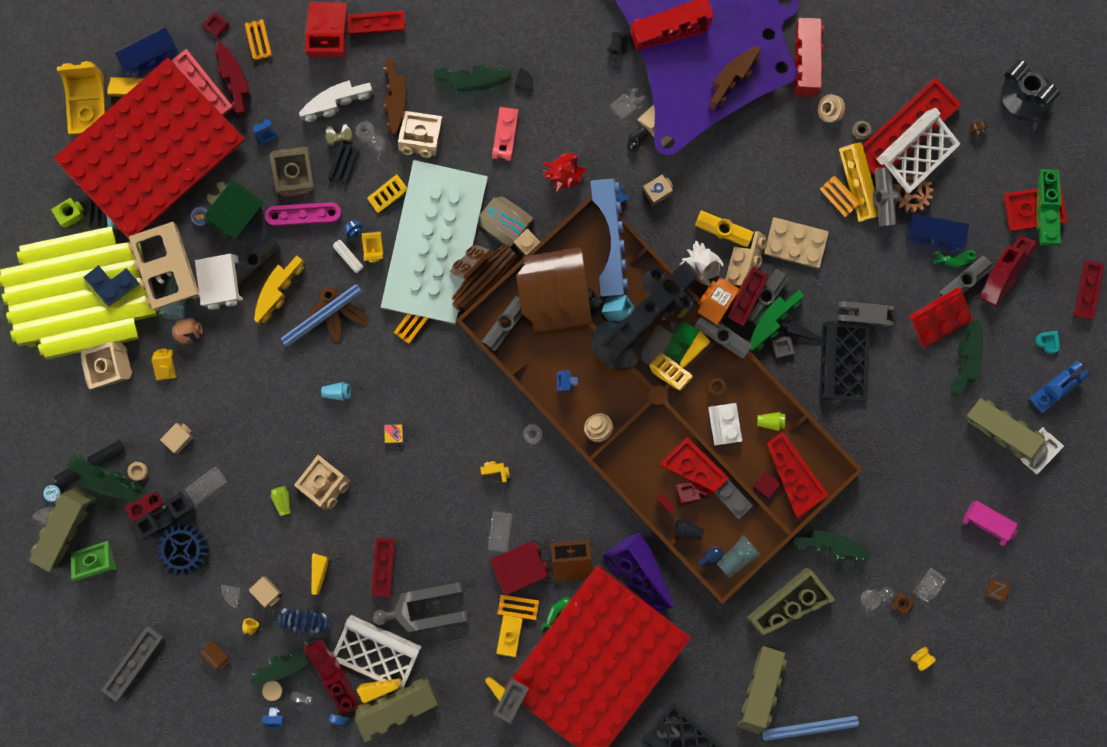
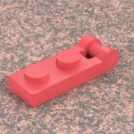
M499 108L492 159L504 158L505 161H511L518 109ZM500 146L507 147L506 151H501L499 149Z

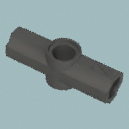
M888 168L875 169L876 190L873 192V202L878 207L879 226L896 225L895 204L898 202V192L893 188V175Z
M981 256L939 292L940 296L946 295L957 287L965 293L994 268L992 263L985 256ZM962 276L970 278L969 285L962 282Z
M775 269L763 286L747 318L749 322L756 325L789 280L784 273ZM762 293H769L771 300L764 302L761 299Z
M516 296L481 341L494 352L497 350L522 317L519 297ZM502 320H508L511 326L509 328H503L501 327L500 322Z
M703 315L695 325V328L742 359H744L752 347L751 343L732 332L729 328L720 323L715 324ZM720 331H727L729 333L727 341H720L718 339Z

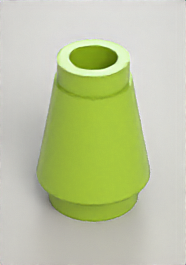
M777 412L758 415L757 426L777 431L785 429V414Z
M286 486L272 489V495L270 496L279 515L291 513L289 490L286 489Z

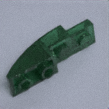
M486 65L473 66V74L466 70L454 72L449 68H440V70L435 69L434 79L435 82L451 83L453 91L474 92L494 88L510 81L511 71L504 67L490 69Z
M977 319L972 323H968L965 329L966 338L961 340L957 349L960 351L958 357L965 360L960 362L957 369L959 371L957 379L954 378L950 385L952 389L951 395L956 397L962 395L967 381L973 383L977 380L983 356V333L980 320Z
M74 454L66 465L83 476L79 483L98 493L119 499L139 500L144 492L138 483L129 481L121 472L111 470L107 475L102 468L93 466L81 455Z
M812 530L810 538H791V545H796V549L807 550L808 546H815V550L827 551V547H829V555H834V559L846 560V556H853V560L865 561V557H871V553L856 542L829 532Z
M311 637L303 645L306 647L320 638L313 639ZM304 648L299 652L296 649L287 656L289 658L288 661L284 656L278 658L276 655L267 662L269 666L265 669L260 667L251 674L253 678L249 681L251 684L279 680L305 668L311 661L304 652Z

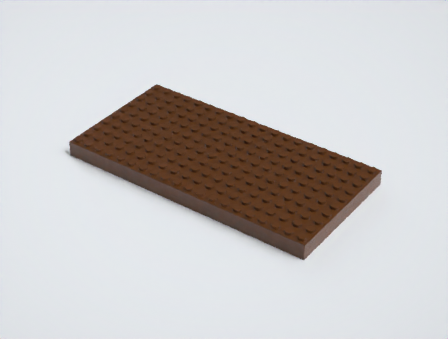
M591 195L526 256L581 247L587 290L591 288L597 296H601L599 277L609 260L611 235L607 220L601 209L592 200ZM619 215V221L623 222V232L620 233L621 240H624L625 252H622V259H626L627 271H624V279H628V290H625L626 294L624 295H627L635 309L650 295L644 290L641 282L650 268L659 267L668 276L674 271ZM524 259L520 260L456 320L457 324L720 604H723L863 471L750 351L742 359L704 334L710 340V344L684 368L693 378L681 391L652 373L650 364L660 353H664L682 321L695 328L696 323L702 316L698 313L701 307L698 304L700 298L689 287L684 292L693 300V307L682 318L671 316L665 310L645 330L644 336L639 341L642 352L638 363L631 369L623 371L609 368L603 364L594 354L591 345V337L595 329L600 324L608 322L602 313L604 303L596 314L591 313L592 325L534 333L533 322L522 315L513 330L495 352L481 342L516 296L519 297L516 275L523 268ZM502 320L500 322V325L503 328H509L511 326L508 320ZM720 331L718 339L720 341H727L729 333L727 331ZM563 370L570 371V377H578V385L570 386L569 391L557 392V372ZM681 375V376L676 380V382H678L683 376ZM714 378L723 379L727 385L726 393L721 397H713L708 392V383ZM715 384L713 387L715 391H720L721 389L718 384ZM736 403L742 441L714 445L708 407ZM777 412L785 414V429L777 431L757 426L758 415ZM604 414L612 421L613 432L605 441L594 442L586 435L584 426L592 415ZM782 432L828 493L826 498L798 518L795 516L766 444ZM688 438L729 478L728 480L753 506L740 519H737L713 492L709 498L700 496L699 502L680 505L675 487L678 484L692 481L660 466V463ZM764 472H767L780 483L769 499L753 487ZM703 488V490L706 491V492H709V491H710V490H708V489H706V488ZM661 493L675 506L670 513L656 500ZM685 519L703 528L704 534L702 539L679 538L678 535H675L674 527L677 520ZM715 546L723 550L724 557L715 565L710 566V564H707L701 568L698 561L705 557L704 553Z

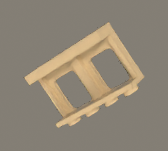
M174 222L129 236L130 243H128L131 253L135 254L136 261H134L136 270L141 272L142 279H140L143 290H147L148 297H146L149 308L152 307L157 312L160 311V308L179 301L200 297L178 227ZM161 236L167 255L145 263L138 242ZM173 272L179 291L175 294L156 299L150 278Z

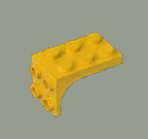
M88 61L81 62V65L65 63L57 67V72L63 80L65 89L67 125L70 136L80 135L106 112L104 74L95 64Z

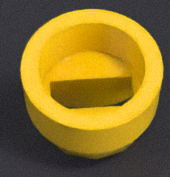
M247 618L243 621L242 631L244 634L250 633V635L256 633L259 623L254 619Z

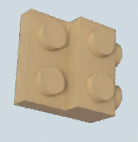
M405 111L398 140V151H402L405 155L419 153L425 158H429L431 155L436 156L442 116Z
M317 455L294 486L327 511L328 508H333L336 505L338 495L347 491L350 479L321 456Z

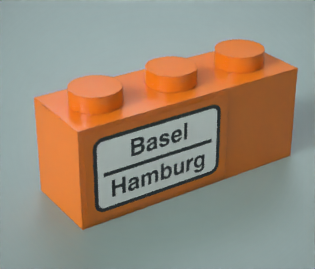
M722 277L717 282L713 281L698 303L701 306L698 313L718 324L739 288Z

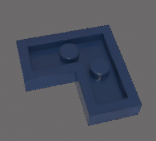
M99 265L84 276V279L108 307L139 285V282L127 268L113 279H110Z

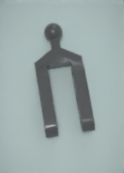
M462 582L401 593L395 611L385 612L384 610H377L373 614V621L377 625H383L387 620L396 618L408 632L468 621L467 611L411 621L408 602L463 592Z

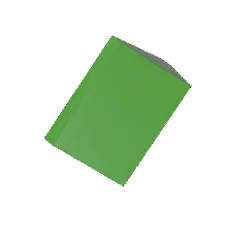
M108 541L71 553V579L73 582L83 581L117 570Z

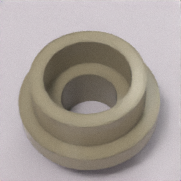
M858 121L852 128L854 137L859 140L867 139L872 131L870 124L866 121ZM863 128L865 133H859L858 129Z

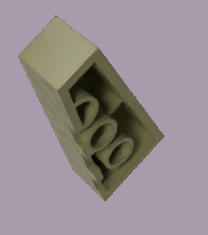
M980 398L968 413V422L987 436L991 437L994 435V439L998 444L1006 448L1009 446L1017 458L1021 460L1024 457L1030 462L1029 466L1035 469L1048 453L1045 436L1038 431L1033 432L1028 429L1029 426L1023 421L1019 420L1017 422L1009 412L1005 410L1000 411L992 401L988 399L985 401Z
M77 487L62 494L60 493L55 500L56 506L54 511L52 510L47 516L46 520L48 523L46 527H43L38 535L40 538L38 543L30 551L32 555L29 561L48 572L56 569L69 547L67 541L70 542L78 531L76 525L82 519H85L88 514L85 511L88 504H93L96 498Z
M805 568L747 616V618L759 633L765 635L812 610L814 611L827 603L835 601V599L813 571Z
M764 646L759 650L752 673L754 679H751L747 689L749 698H746L741 710L744 713V717L742 720H738L737 728L760 734L766 727L770 726L772 716L769 715L770 710L775 707L777 697L774 696L776 689L779 690L782 678H779L780 672L784 671L787 662L784 659L785 653Z
M419 679L413 682L412 686L407 688L400 687L389 696L385 694L378 697L375 702L370 704L367 702L358 706L355 722L364 742L371 740L370 735L379 732L381 735L387 732V729L392 724L400 725L409 718V715L412 714L415 717L437 706V698L429 680Z

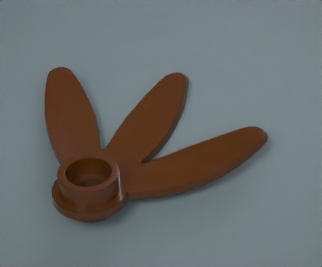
M333 287L322 289L319 295L320 302L310 311L305 320L339 296L337 290ZM327 293L332 294L330 299L325 298ZM350 302L339 309L341 313L355 322L363 325L368 323L366 316ZM336 311L326 321L333 340L338 343L341 338V322L338 311ZM315 327L309 332H307L304 336L310 334L315 329Z

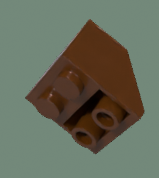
M589 540L550 543L554 582L584 580L588 578L592 573Z

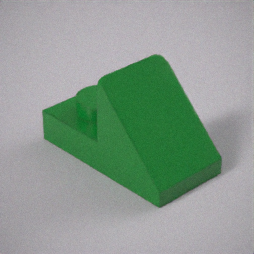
M682 321L663 354L680 364L699 330Z

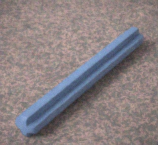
M358 285L352 286L281 338L282 343L285 346L291 345L362 293L361 288Z
M857 716L766 729L762 731V735L765 741L854 728L859 726V720Z

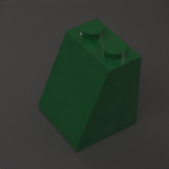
M232 178L203 215L206 218L204 222L212 228L217 226L222 230L220 234L228 240L231 237L235 239L264 202Z

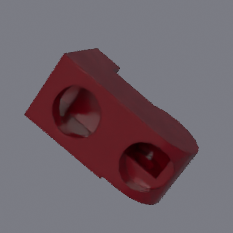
M158 491L124 508L132 522L145 514L156 511L165 504Z

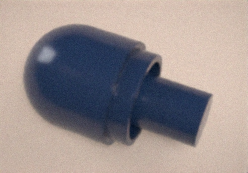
M712 547L704 553L705 557L700 559L698 563L701 568L707 564H710V566L715 565L723 559L724 552L720 547Z

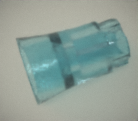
M175 278L168 279L164 297L179 291ZM186 299L160 308L158 316L174 321L185 319Z
M742 535L738 542L717 564L728 577H731L734 572L737 573L752 560L761 556V554Z

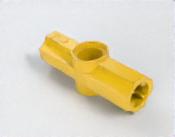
M702 210L695 223L696 227L715 234L720 239H727L746 248L754 233L733 224L728 219H721ZM726 225L729 228V232L722 233L719 230V226Z

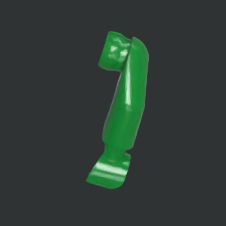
M968 250L953 257L949 255L943 256L940 252H935L932 256H938L939 260H934L933 263L937 265L943 262L945 265L959 268L973 262L976 258V253L973 250Z
M566 596L552 605L547 616V622L542 624L541 631L544 627H551L571 598Z

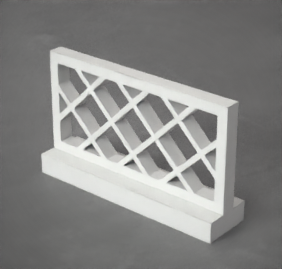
M937 108L926 111L877 158L881 165L885 164L907 193H910L960 145L959 141L940 119L939 115L941 113ZM935 122L939 126V134L932 133V125ZM921 135L927 136V146L919 145V137ZM931 137H939V147L931 146ZM944 138H948L953 144L950 148H943ZM908 147L914 148V158L906 157ZM919 148L927 149L926 159H919ZM931 150L939 151L937 160H931ZM896 159L902 160L901 170H897L892 164ZM906 160L914 161V171H906ZM918 162H926L925 172H918ZM906 174L913 175V183L910 186L906 182Z
M351 615L346 621L334 655L340 664L378 681L392 680L391 674L400 671L403 678L398 687L400 688L405 686L422 646ZM348 630L355 632L358 640L349 643L346 637ZM367 639L373 640L376 648L366 651L363 641ZM360 643L363 653L354 656L350 646ZM347 647L350 658L344 660L338 657L339 650ZM389 647L394 656L384 659L380 649ZM377 650L381 661L371 664L368 654ZM365 655L368 666H358L355 658ZM406 655L412 659L409 665L402 667L398 657ZM395 658L399 668L389 672L386 661ZM382 663L386 673L382 675L375 674L373 666Z

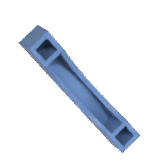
M616 179L592 180V200L604 214L611 235L609 260L599 277L601 296L626 294L625 290H628V279H624V271H627L626 259H622V252H625L624 240H621L620 233L623 232V222L619 221V213H622L621 201H617V194H620L619 182H616Z

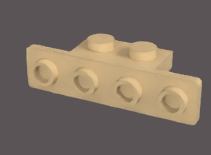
M755 231L751 249L733 248L726 281L740 287L749 268L753 266L758 269L761 266L762 252L766 247L765 235Z

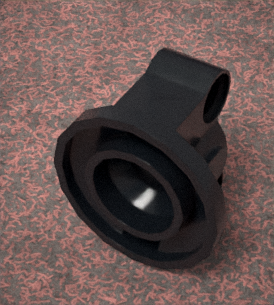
M1017 60L1004 73L1005 81L1001 88L1000 99L1003 108L1009 115L1019 120L1031 121L1040 119L1049 112L1054 100L1060 95L1055 85L1051 84L1040 73L1030 71L1029 66L1022 60ZM1024 85L1032 86L1037 90L1029 91Z

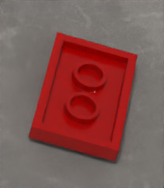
M1060 185L1061 206L1059 207L1060 224L1067 223L1068 220ZM1037 189L1003 194L1009 231L1037 228Z
M958 287L909 316L920 345L924 349L973 320L963 292Z

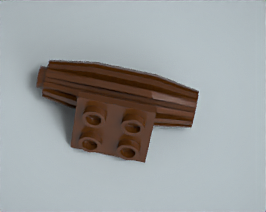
M505 244L493 253L490 249L478 245L469 247L464 257L454 262L453 268L449 271L452 275L464 279L451 298L453 301L452 306L459 312L461 310L465 312L510 270L518 258L515 252Z

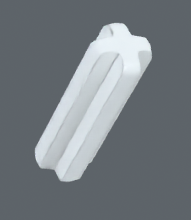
M341 240L333 244L334 249L355 273L363 268V265Z

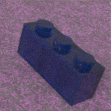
M165 27L115 54L124 72L130 78L141 75L142 71L148 68L157 67L159 62L167 58H174L179 53V50Z
M912 214L908 221L906 239L910 240L913 244H922L923 242L928 243L930 247L940 248L944 246L948 247L950 251H959L966 247L969 224Z

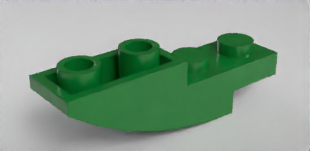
M1039 170L1037 231H1039L1040 246H1060L1059 170Z
M800 290L786 302L779 297L765 311L749 340V343L752 344L750 352L753 350L757 352L764 346L763 341L769 338L771 340L779 333L777 329L780 325L776 320L782 321L788 315L786 311L791 307L796 309L802 303L800 299L804 295Z

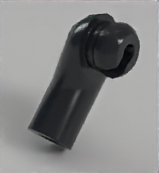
M644 126L629 134L627 148L630 152H637L640 147L639 140L648 134Z

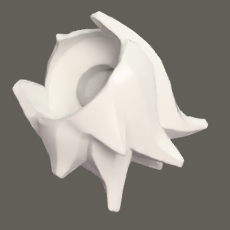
M695 241L693 251L687 250L691 257L683 258V262L679 265L681 266L687 261L700 274L695 280L710 286L709 279L719 276L720 265L723 267L724 264L720 257L711 252L710 249H706L703 243H701L700 247L698 241Z

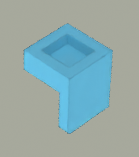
M627 295L606 297L602 313L608 322L615 321L619 323L633 311L634 305Z

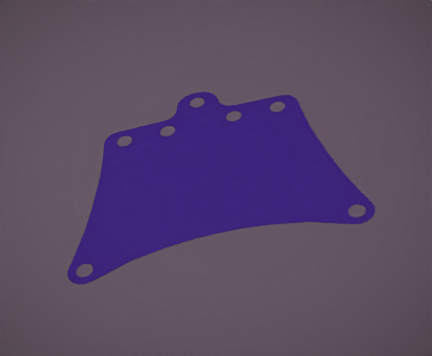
M693 0L615 1L631 27L632 22L636 19L646 18ZM708 0L714 15L709 32L641 49L651 84L655 109L654 142L656 149L661 154L673 155L704 130L754 99L789 84L796 78V66L782 32V23L785 19L796 13L799 4L798 0H791V4L786 7L781 6L778 0ZM770 28L774 30L775 37L772 40H766L762 35L764 29ZM760 46L759 55H761V58L756 66H751L750 70H752V73L747 81L743 79L740 85L735 84L731 92H726L724 96L727 98L722 107L718 106L715 111L709 109V103L716 93L711 87L718 74L734 58L751 48ZM782 61L788 65L786 73L781 74L776 71L775 66L778 62ZM666 136L672 137L675 142L674 146L670 149L664 148L661 143L662 139Z

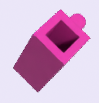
M972 501L962 522L964 524L971 522L1001 539L1000 545L1002 546L1009 539L1012 540L1017 533V523L978 501Z

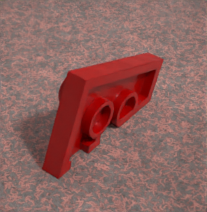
M688 438L660 463V466L714 493L729 479Z

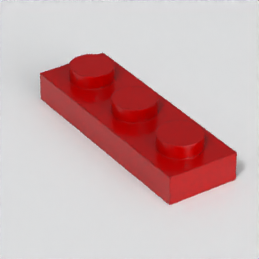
M404 10L347 15L349 35L406 31Z

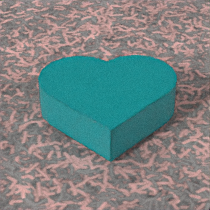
M1058 331L1040 333L1035 338L1036 345L1044 348L1048 354L1057 353L1060 349Z

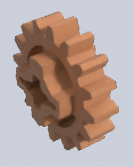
M912 174L906 175V182L909 186L912 184L909 181H913ZM925 178L913 189L915 193L910 195L896 179L895 182L897 184H894L893 188L898 192V209L905 207L906 213L909 209H911L912 213H915L918 208L921 212L924 209L923 206L927 207L929 205L927 200L933 199V196L929 195L934 191V189L929 188L932 182L926 183Z

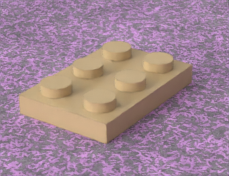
M773 217L763 255L819 269L829 231Z

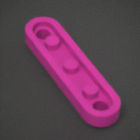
M336 203L271 206L265 212V219L272 226L334 223L341 218L342 212ZM334 210L335 215L329 216V212ZM274 214L279 215L278 219L273 220L272 216Z

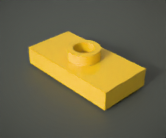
M503 615L496 654L516 657L523 618Z

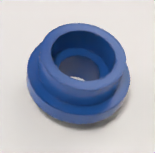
M357 220L350 221L344 227L346 236L357 237L361 234L363 225Z

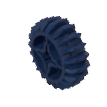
M178 524L177 529L175 526H171V532L164 530L166 537H159L163 543L156 544L157 547H161V551H156V554L162 555V557L157 559L158 562L165 561L161 567L166 568L169 566L167 572L172 573L174 570L175 576H179L180 571L182 576H187V570L190 574H194L193 567L200 570L201 567L198 563H206L202 556L208 557L209 555L208 553H203V549H209L208 545L203 546L207 538L200 539L203 532L200 531L195 534L197 527H193L190 530V524H186L184 528L182 524ZM187 534L192 538L182 543L175 536ZM171 542L174 550L169 557L168 546ZM194 543L197 546L195 558H193L194 556L191 553V548L195 545ZM180 546L186 547L184 549L186 555L184 553L179 554L181 551ZM183 557L185 560H188L189 564L179 566L173 562Z
M283 608L280 610V614H278V626L284 629L325 634L329 632V627L331 626V616L327 613Z

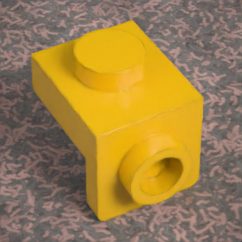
M381 232L362 233L364 261L378 262L380 259H383L384 252Z
M159 349L154 352L152 364L156 380L176 378L172 349Z
M495 461L484 463V467H480L482 476L501 472L503 484L507 483V478H510L509 469L504 467L503 463L496 464Z

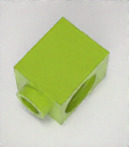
M72 198L51 209L59 224L65 229L85 218L82 213L84 211L83 206L79 201H75ZM73 208V214L66 216L67 210Z

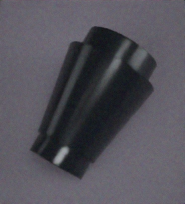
M678 519L674 527V534L678 535L679 538L701 540L704 529L685 519Z

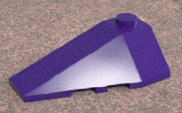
M640 532L625 538L602 555L611 570L617 576L619 574L628 581L626 584L631 588L634 586L641 593V597L655 610L661 612L674 606L651 548Z

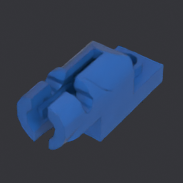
M1075 361L1063 372L1056 375L1028 399L1040 414L1056 401L1062 399L1090 375L1086 370L1071 378V373L1082 366L1079 361Z

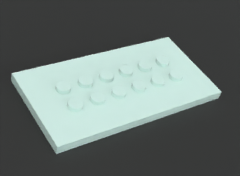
M413 160L381 308L456 324L458 311L452 306L453 301L451 298L464 279L452 275L449 271L453 268L454 262L462 259L466 250L473 246L488 176Z

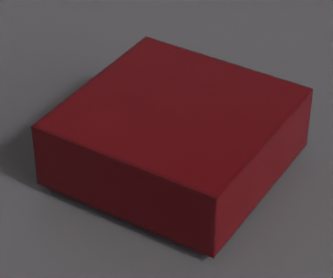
M213 12L202 26L218 39L229 26V23Z
M764 472L753 487L769 499L780 483L767 472Z
M661 493L656 498L668 513L675 508L664 494Z

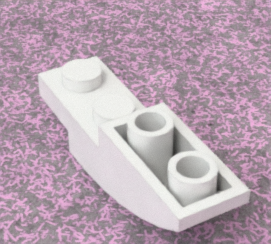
M350 80L337 84L323 91L305 105L299 112L302 121L311 122L320 116H333L335 112H339L337 104L347 105L355 99L366 100L370 98V95H374L370 83L352 87Z

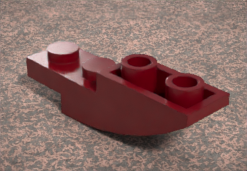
M217 41L215 55L216 59L220 60L221 65L218 66L220 78L223 77L224 81L228 83L230 94L234 96V101H231L233 112H236L239 117H245L247 112L244 98L251 97L247 79L233 54L221 41Z
M1020 235L1013 246L1008 245L986 281L980 297L982 301L996 307L999 305L1017 281L1019 270L1038 247L1037 241Z
M322 638L304 647V652L319 673L325 689L342 715L358 708L360 704L345 672L332 650L329 651Z

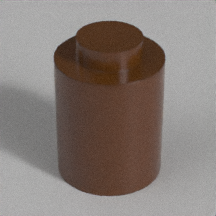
M213 640L199 653L215 671L218 669L222 671L229 664V656Z

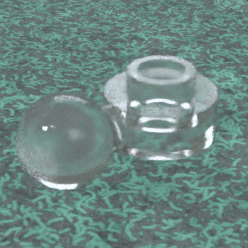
M363 121L357 125L356 134L360 140L365 142L371 141V146L375 150H381L385 147V138L381 135H375L376 131L372 123ZM363 128H368L366 132H362Z
M883 587L878 593L873 589H868L861 596V604L868 610H874L880 605L881 600L884 602L892 601L895 596L894 590L890 587Z

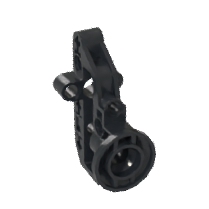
M687 261L670 276L659 267L650 268L641 281L644 290L650 295L621 322H604L593 332L591 345L597 358L607 367L618 371L629 370L634 367L641 358L642 347L639 341L644 336L645 330L665 310L671 316L682 318L693 307V300L684 291L700 274Z

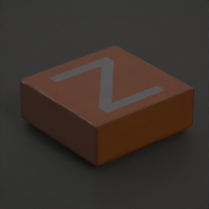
M990 578L985 596L1005 602L1010 584Z

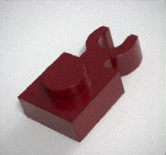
M694 482L678 484L675 487L680 505L699 502L700 496L709 498L712 495V491L706 492L703 490L704 487L696 486Z

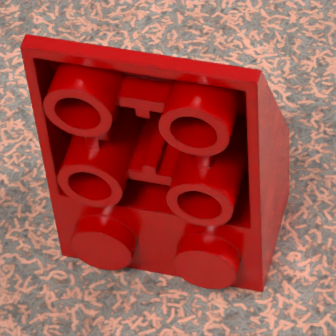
M309 2L305 52L308 58H346L347 3Z

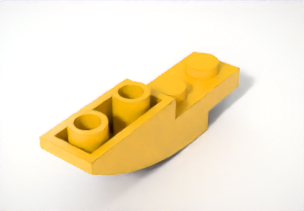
M298 256L285 269L278 265L267 279L255 310L254 320L259 325L265 324L271 318L272 311L275 308L279 309L283 305L285 296L280 291L287 289L292 282L290 280L293 276H297L303 271L305 263Z

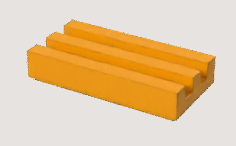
M264 20L253 21L250 24L245 23L253 60L272 57ZM258 26H261L267 50L265 54L263 53ZM250 28H254L260 55L256 54Z
M833 176L820 188L844 217L860 204L836 176ZM832 183H834L837 186V188L847 197V199L853 204L852 206L845 200L843 195L835 189Z
M407 314L394 333L410 344L429 318L424 317L409 338L405 336L420 318V316L416 315L401 334L400 331L412 317V314Z
M501 595L498 614L536 620L539 600ZM504 599L535 605L533 608L504 603ZM503 607L532 611L533 615L502 610Z

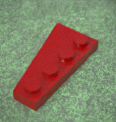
M783 432L766 443L796 518L828 496L826 490Z

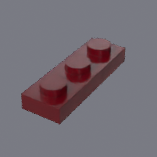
M1089 260L1084 261L1073 313L1074 317L1094 320L1105 264Z
M753 266L749 268L725 318L741 327L744 326L768 278L767 274Z
M378 537L375 539L370 596L391 597L396 539Z

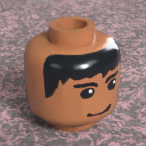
M194 318L178 320L175 326L172 327L174 339L181 344L197 342L200 334L203 332L201 324L197 323Z

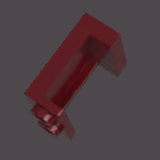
M530 541L490 559L505 595L548 576L547 572L550 570L546 561H541L539 554L542 552L538 543L534 544L533 541Z

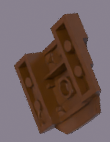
M581 247L524 256V266L516 277L522 315L533 322L534 333L592 325Z

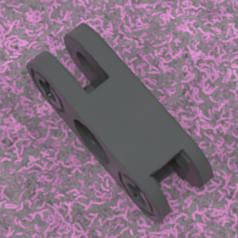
M838 302V309L849 310V314L837 315V322L894 327V322L887 320V313L895 312L896 307L858 302Z

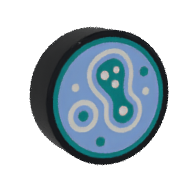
M48 484L42 490V497L48 503H55L56 498L60 493H63V490L57 484Z

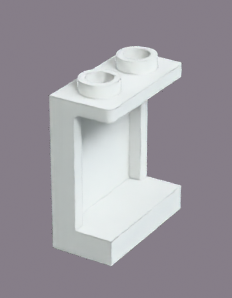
M226 254L195 260L201 306L213 310L220 308L219 305L235 306L237 302L243 301V297L239 296L235 270V264L239 263L238 256Z

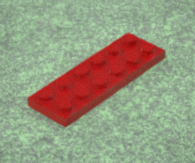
M937 78L933 79L863 144L869 171L874 178L875 169L887 168L885 164L881 165L877 158L926 111L937 108L941 113L939 117L944 122L962 105ZM936 122L932 125V132L939 127ZM921 135L919 137V144L923 140H925L927 136ZM908 147L906 156L909 153H911L914 150V148ZM896 159V160L892 163L893 166L895 167V166L898 165L902 160H897V159Z

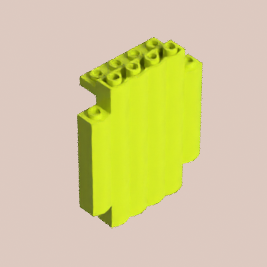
M111 226L19 246L20 251L17 252L19 263H23V265L0 270V287L4 286L5 290L2 298L4 305L9 307V312H6L8 323L13 325V331H10L12 341L16 342L19 347L27 345L29 348L36 347L37 343L41 342V344H38L40 355H44L46 360L84 352L110 342L124 343L139 339L135 321L157 316V313L152 307L149 308L147 304V290H143L140 279H142L140 271L136 270L134 264L136 257L135 254L131 253L128 246L130 242L116 244L114 231ZM98 265L110 279H113L127 268L139 282V285L108 307L84 279V276Z

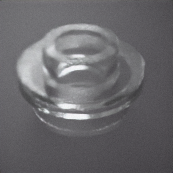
M528 425L523 431V437L526 442L535 444L541 440L542 430L537 425ZM530 431L536 432V436L534 438H531L529 436Z

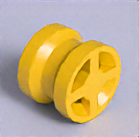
M923 647L911 657V660L918 664L920 671L928 668L936 660L934 656L928 653L927 647Z

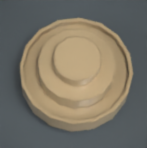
M832 94L822 98L818 106V114L823 121L834 123L839 121L844 115L845 104L842 98Z
M595 414L588 418L584 430L590 440L601 442L605 441L612 434L613 423L608 416Z

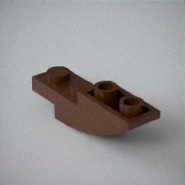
M760 46L743 52L727 64L718 74L711 87L716 93L709 103V109L715 111L718 106L722 107L727 98L724 96L726 92H731L735 84L740 85L743 79L747 81L752 73V70H750L751 66H756L761 58V55H759Z
M389 58L385 59L386 65L383 68L385 77L389 76L390 83L387 84L388 94L392 96L385 97L386 103H383L385 115H389L390 121L386 122L388 133L392 132L395 138L400 133L404 112L407 107V88L404 74L397 76L394 60Z

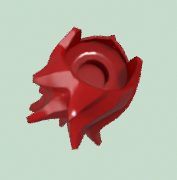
M565 153L553 162H544V165L551 169L543 170V173H545L544 178L556 181L553 188H557V193L564 187L570 189V187L581 183L580 176L587 170L577 166L578 155Z

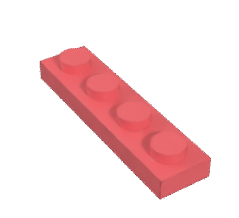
M187 49L172 60L175 66L223 116L232 110V105Z

